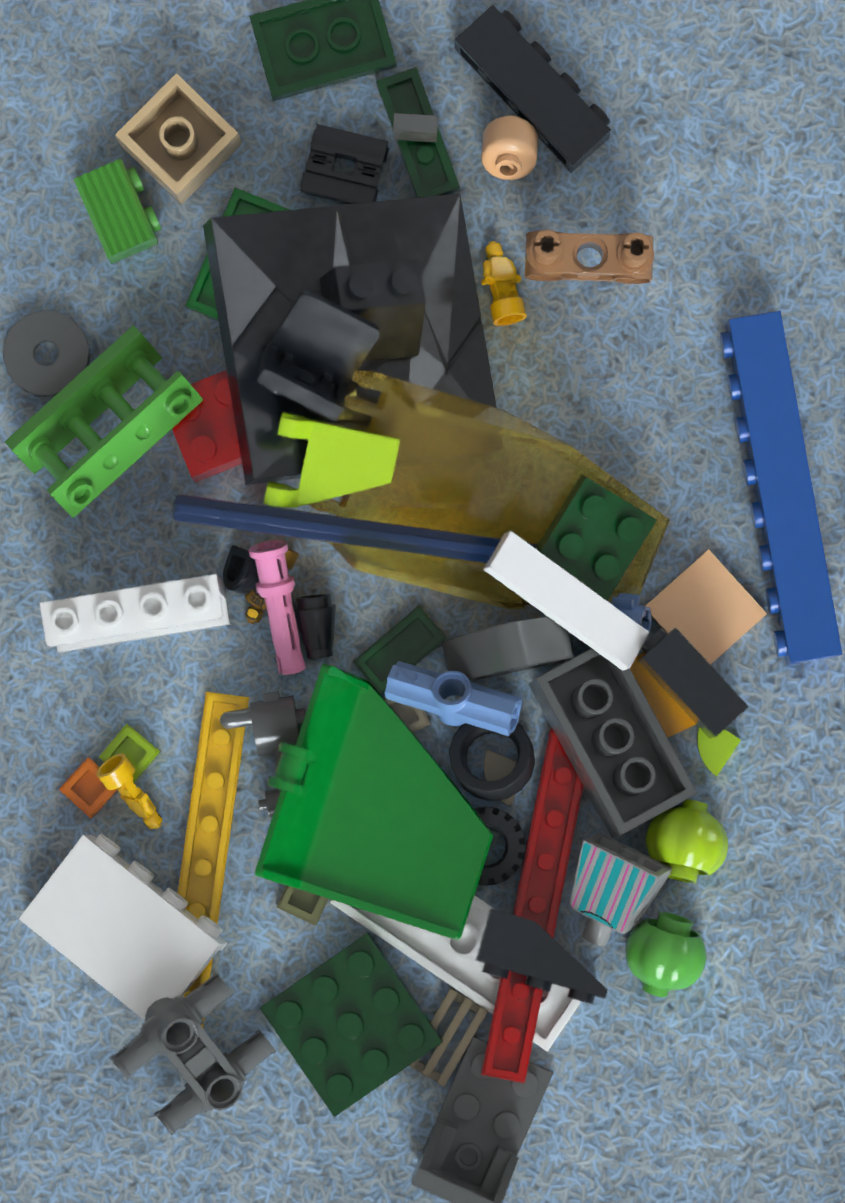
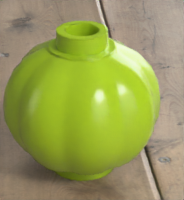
M686 799L682 801L681 806L670 808L660 813L650 822L645 838L646 848L651 858L672 868L668 879L685 883H697L698 875L713 874L725 861L728 852L727 833L723 825L707 812L708 804Z

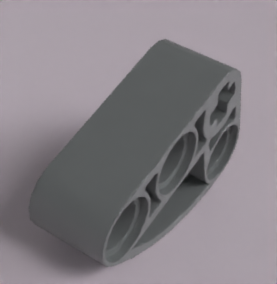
M549 617L502 624L442 641L447 671H459L465 674L469 680L474 679V681L574 658L569 632Z

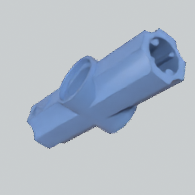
M401 661L392 666L385 689L386 699L437 714L441 722L447 725L458 726L467 723L506 736H510L514 732L522 707L521 697L471 683L468 677L459 671L450 670L438 673ZM458 695L462 697L459 700L453 702L445 700L449 696Z

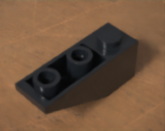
M495 909L489 910L475 959L477 962L484 963L482 972L508 979L510 971L527 976L525 985L550 992L552 984L569 989L567 997L593 1004L595 997L606 998L608 989L535 921Z

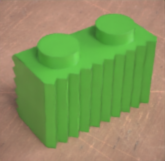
M117 159L73 179L111 264L159 244L154 233L162 229L152 206L143 209L137 194L145 190L135 167L126 170L122 159Z

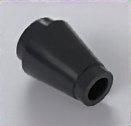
M316 594L296 598L297 608L293 610L307 658L316 659L333 656L332 647L336 604L331 603V594Z

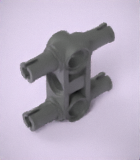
M216 972L186 997H183V995L180 997L176 996L174 999L167 997L153 1002L145 1014V1022L142 1023L143 1026L140 1028L142 1032L117 1053L110 1056L111 1060L128 1080L134 1072L158 1054L161 1057L165 1054L187 1081L184 1085L186 1089L161 1110L155 1112V1115L171 1135L175 1134V1131L203 1110L206 1113L208 1110L211 1112L213 1109L225 1110L232 1107L242 1094V1086L245 1084L244 1081L247 1080L245 1076L268 1056L276 1052L271 1043L258 1029L253 1036L229 1054L224 1052L222 1054L200 1026L204 1023L202 1021L204 1017L233 995Z

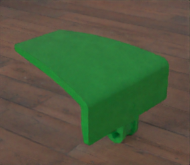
M324 663L320 668L296 745L280 742L278 751L282 753L274 777L269 776L267 785L280 789L281 792L255 869V876L459 940L465 927L493 834L433 756L375 687L365 679Z

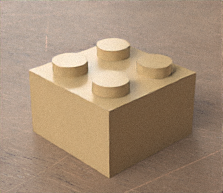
M177 73L115 134L120 146L181 205L242 145L239 133Z

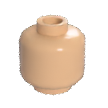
M511 115L496 118L490 122L483 132L481 161L485 170L492 176L502 180H516L531 173L536 166L538 134L534 126L525 119Z

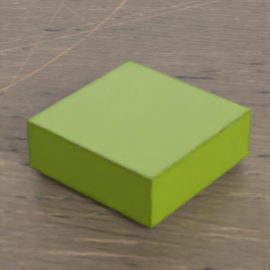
M126 724L101 753L99 758L105 762L116 754H125L135 767L134 779L132 780L135 783L161 751L129 724Z

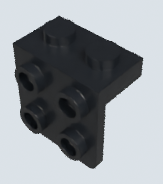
M302 291L262 352L256 382L264 385L270 392L276 395H284L304 405L311 413L323 415L336 422L344 410L348 384L377 342L380 329L376 324L312 291Z

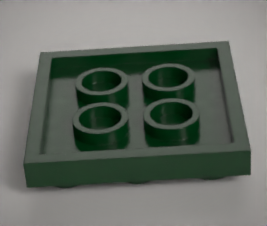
M369 932L260 1007V1010L334 1117L443 1042L438 1031Z

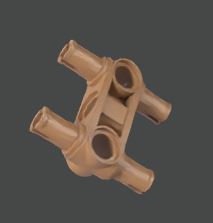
M552 230L532 231L526 234V279L535 281H609L624 284L652 282L653 236L638 232L613 235L561 233ZM584 248H592L600 254L601 262L595 267H586L579 262L577 254Z

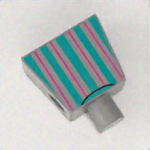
M600 832L585 839L581 847L570 900V907L573 910L589 917L582 937L594 945L606 946L612 930L625 934L635 928L669 877L672 868Z

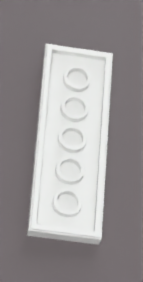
M474 895L462 936L459 940H454L331 900L330 903L493 1014L500 977L482 972L484 963L475 961L489 910L494 909L493 907ZM552 984L550 992L543 990L533 1039L535 1044L547 1052L581 1003V1001L567 997L568 988Z

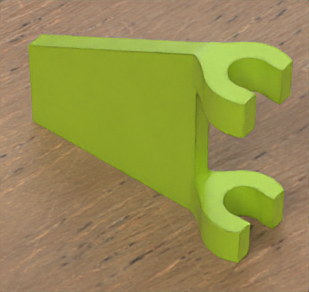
M282 412L278 435L307 439V450L299 487L294 488L283 483L268 481L263 504L283 508H296L390 484L400 438L319 422L300 415Z

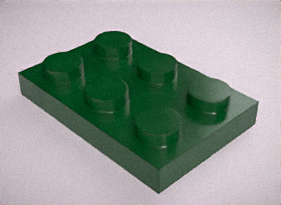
M304 0L249 16L273 101L397 67L379 0Z
M581 474L535 549L608 601L657 519Z

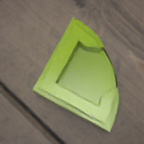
M698 727L697 747L699 755L705 767L717 777L741 740L725 729L717 737L709 738Z

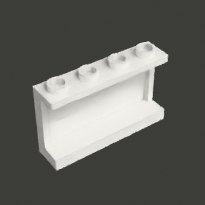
M217 574L40 603L46 644L50 647L57 646L59 653L231 625L224 582Z
M101 833L97 838L93 835H82L19 920L145 1021V1014L153 1002L161 998L168 997L174 999L176 996H184L214 955L226 946L227 942L219 936L223 930L208 917L201 915L198 919L185 908L189 903L180 894L171 888H167L164 892L151 882L155 876L142 864L133 861L130 865L117 855L121 848L111 839Z

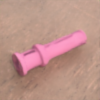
M271 540L251 546L249 548V555L255 559L259 578V581L256 583L257 593L264 597L267 607L278 673L290 675L299 673L306 668L292 605L291 592L294 590L295 581L294 577L288 573L285 553L288 551L287 542L284 540Z

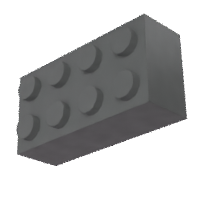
M590 649L537 677L528 684L611 838L626 833L697 794L630 668L622 671L594 649Z

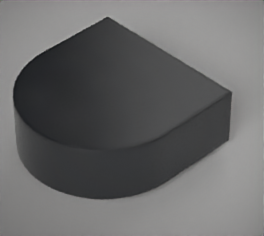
M232 545L223 569V582L228 590L245 595L250 593L259 581L255 559L250 557L249 550Z

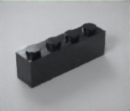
M492 5L455 38V50L518 117L527 120L534 126L540 141L572 173L609 139L611 129L607 125L610 123V120L596 104L593 103L589 107L578 95L581 92L579 86L567 73L563 72L559 75L549 65L551 57L538 42L534 41L530 44L519 33L522 27L510 12L504 10L500 13Z

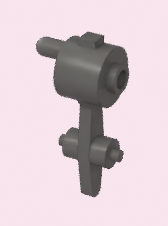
M279 691L263 693V700L250 702V708L228 711L221 715L220 724L225 729L252 725L258 756L274 754L277 767L282 753L278 751L280 742L296 745L306 713L305 708H296L294 695L280 697ZM280 789L266 790V799L258 800L259 810H268L269 818L273 817L281 792Z

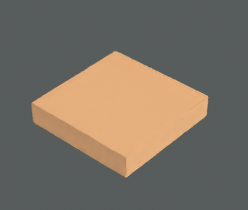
M709 549L646 605V607L650 608L654 621L667 634L676 627L710 665L767 615L763 608Z

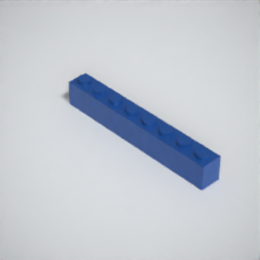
M781 310L729 319L725 325L726 332H720V344L723 357H731L734 374L727 375L728 389L731 400H739L741 417L735 418V427L739 443L746 442L749 459L742 462L746 485H754L757 502L750 503L753 526L755 529L762 528L765 544L758 546V556L761 570H769L772 588H766L765 592L769 613H777L780 630L773 632L777 657L785 656L786 665L838 657L843 655Z

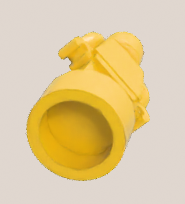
M491 241L485 247L488 260L483 261L482 264L484 278L481 280L482 286L486 284L490 286L493 301L489 307L493 324L496 326L515 324L527 317L523 298L518 296L515 283L518 284L521 281V276L517 274L516 266L512 260L502 257L503 250L501 244Z
M123 753L116 754L106 760L96 773L103 785L108 790L117 789L121 794L120 798L125 801L129 809L134 811L138 817L143 818V822L149 829H158L163 819L156 811V807L149 796L141 791L132 781L134 779L135 767Z

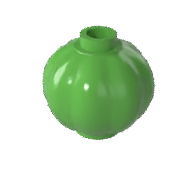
M659 912L658 919L646 918L630 932L625 949L626 961L631 973L643 982L642 990L658 997H667L669 991L688 988L702 975L707 960L706 948L701 935L691 930L693 921L673 913Z

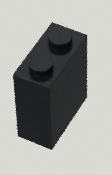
M676 627L668 634L661 628L642 645L641 650L645 655L638 660L639 663L709 738L717 737L749 707Z

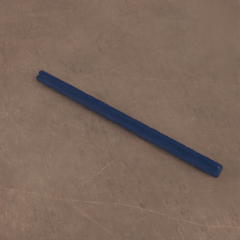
M181 494L176 496L172 509L173 519L178 522L487 563L501 540L500 538ZM527 542L534 548H536L538 545L536 543Z

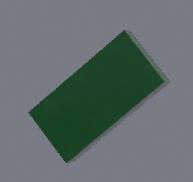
M418 605L358 656L353 663L382 695L385 692L387 678L393 665L401 661L416 666L441 645L442 641L447 640V637Z

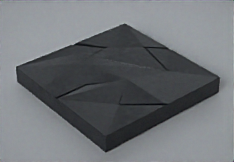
M460 193L213 217L203 225L245 485L301 478L308 440L278 435L282 412L300 415L319 422L400 438L395 466L487 455L504 448ZM420 260L426 306L419 355L416 357L363 362L348 384L344 410L336 422L323 415L313 414L304 405L284 395H276L270 392L264 385L256 382L262 352L302 291L309 290L323 297L320 278L335 266Z

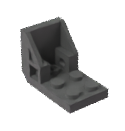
M473 1036L420 1154L412 1174L411 1185L451 1203H503L519 1159V1150L553 1076V1071L529 1061L525 1084L481 1075L487 1042Z

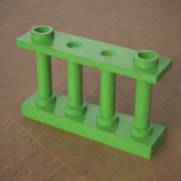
M134 325L5 441L6 445L34 474L44 466L56 479V482L47 491L72 518L79 514L203 401L202 397L179 371L167 380L154 367L162 357ZM141 378L154 393L134 409L122 395ZM109 407L122 422L102 439L92 429L90 424ZM77 437L89 452L69 469L57 454Z

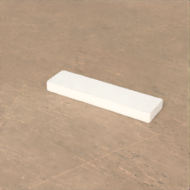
M512 531L503 535L483 569L622 671L631 667L650 633Z

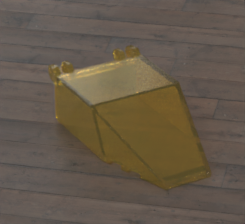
M355 371L352 378L355 383L364 388L381 391V395L377 405L360 397L347 395L345 406L350 410L372 416L367 432L400 438L392 481L390 484L343 495L340 502L334 499H327L309 504V506L318 511H325L340 517L502 539L505 533L512 531L525 542L539 544L580 475L583 474L657 519L608 599V602H612L613 596L618 597L619 593L640 595L670 521L666 516L571 445L503 409L377 372ZM326 542L333 545L354 569L509 610L524 609V605H531L483 570L487 563Z

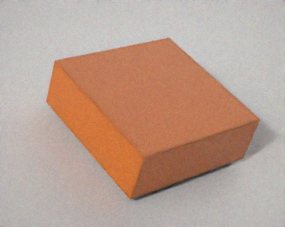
M88 757L59 790L92 819L118 790H108L96 775L100 766Z

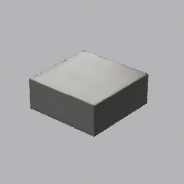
M394 113V140L437 142L438 116Z

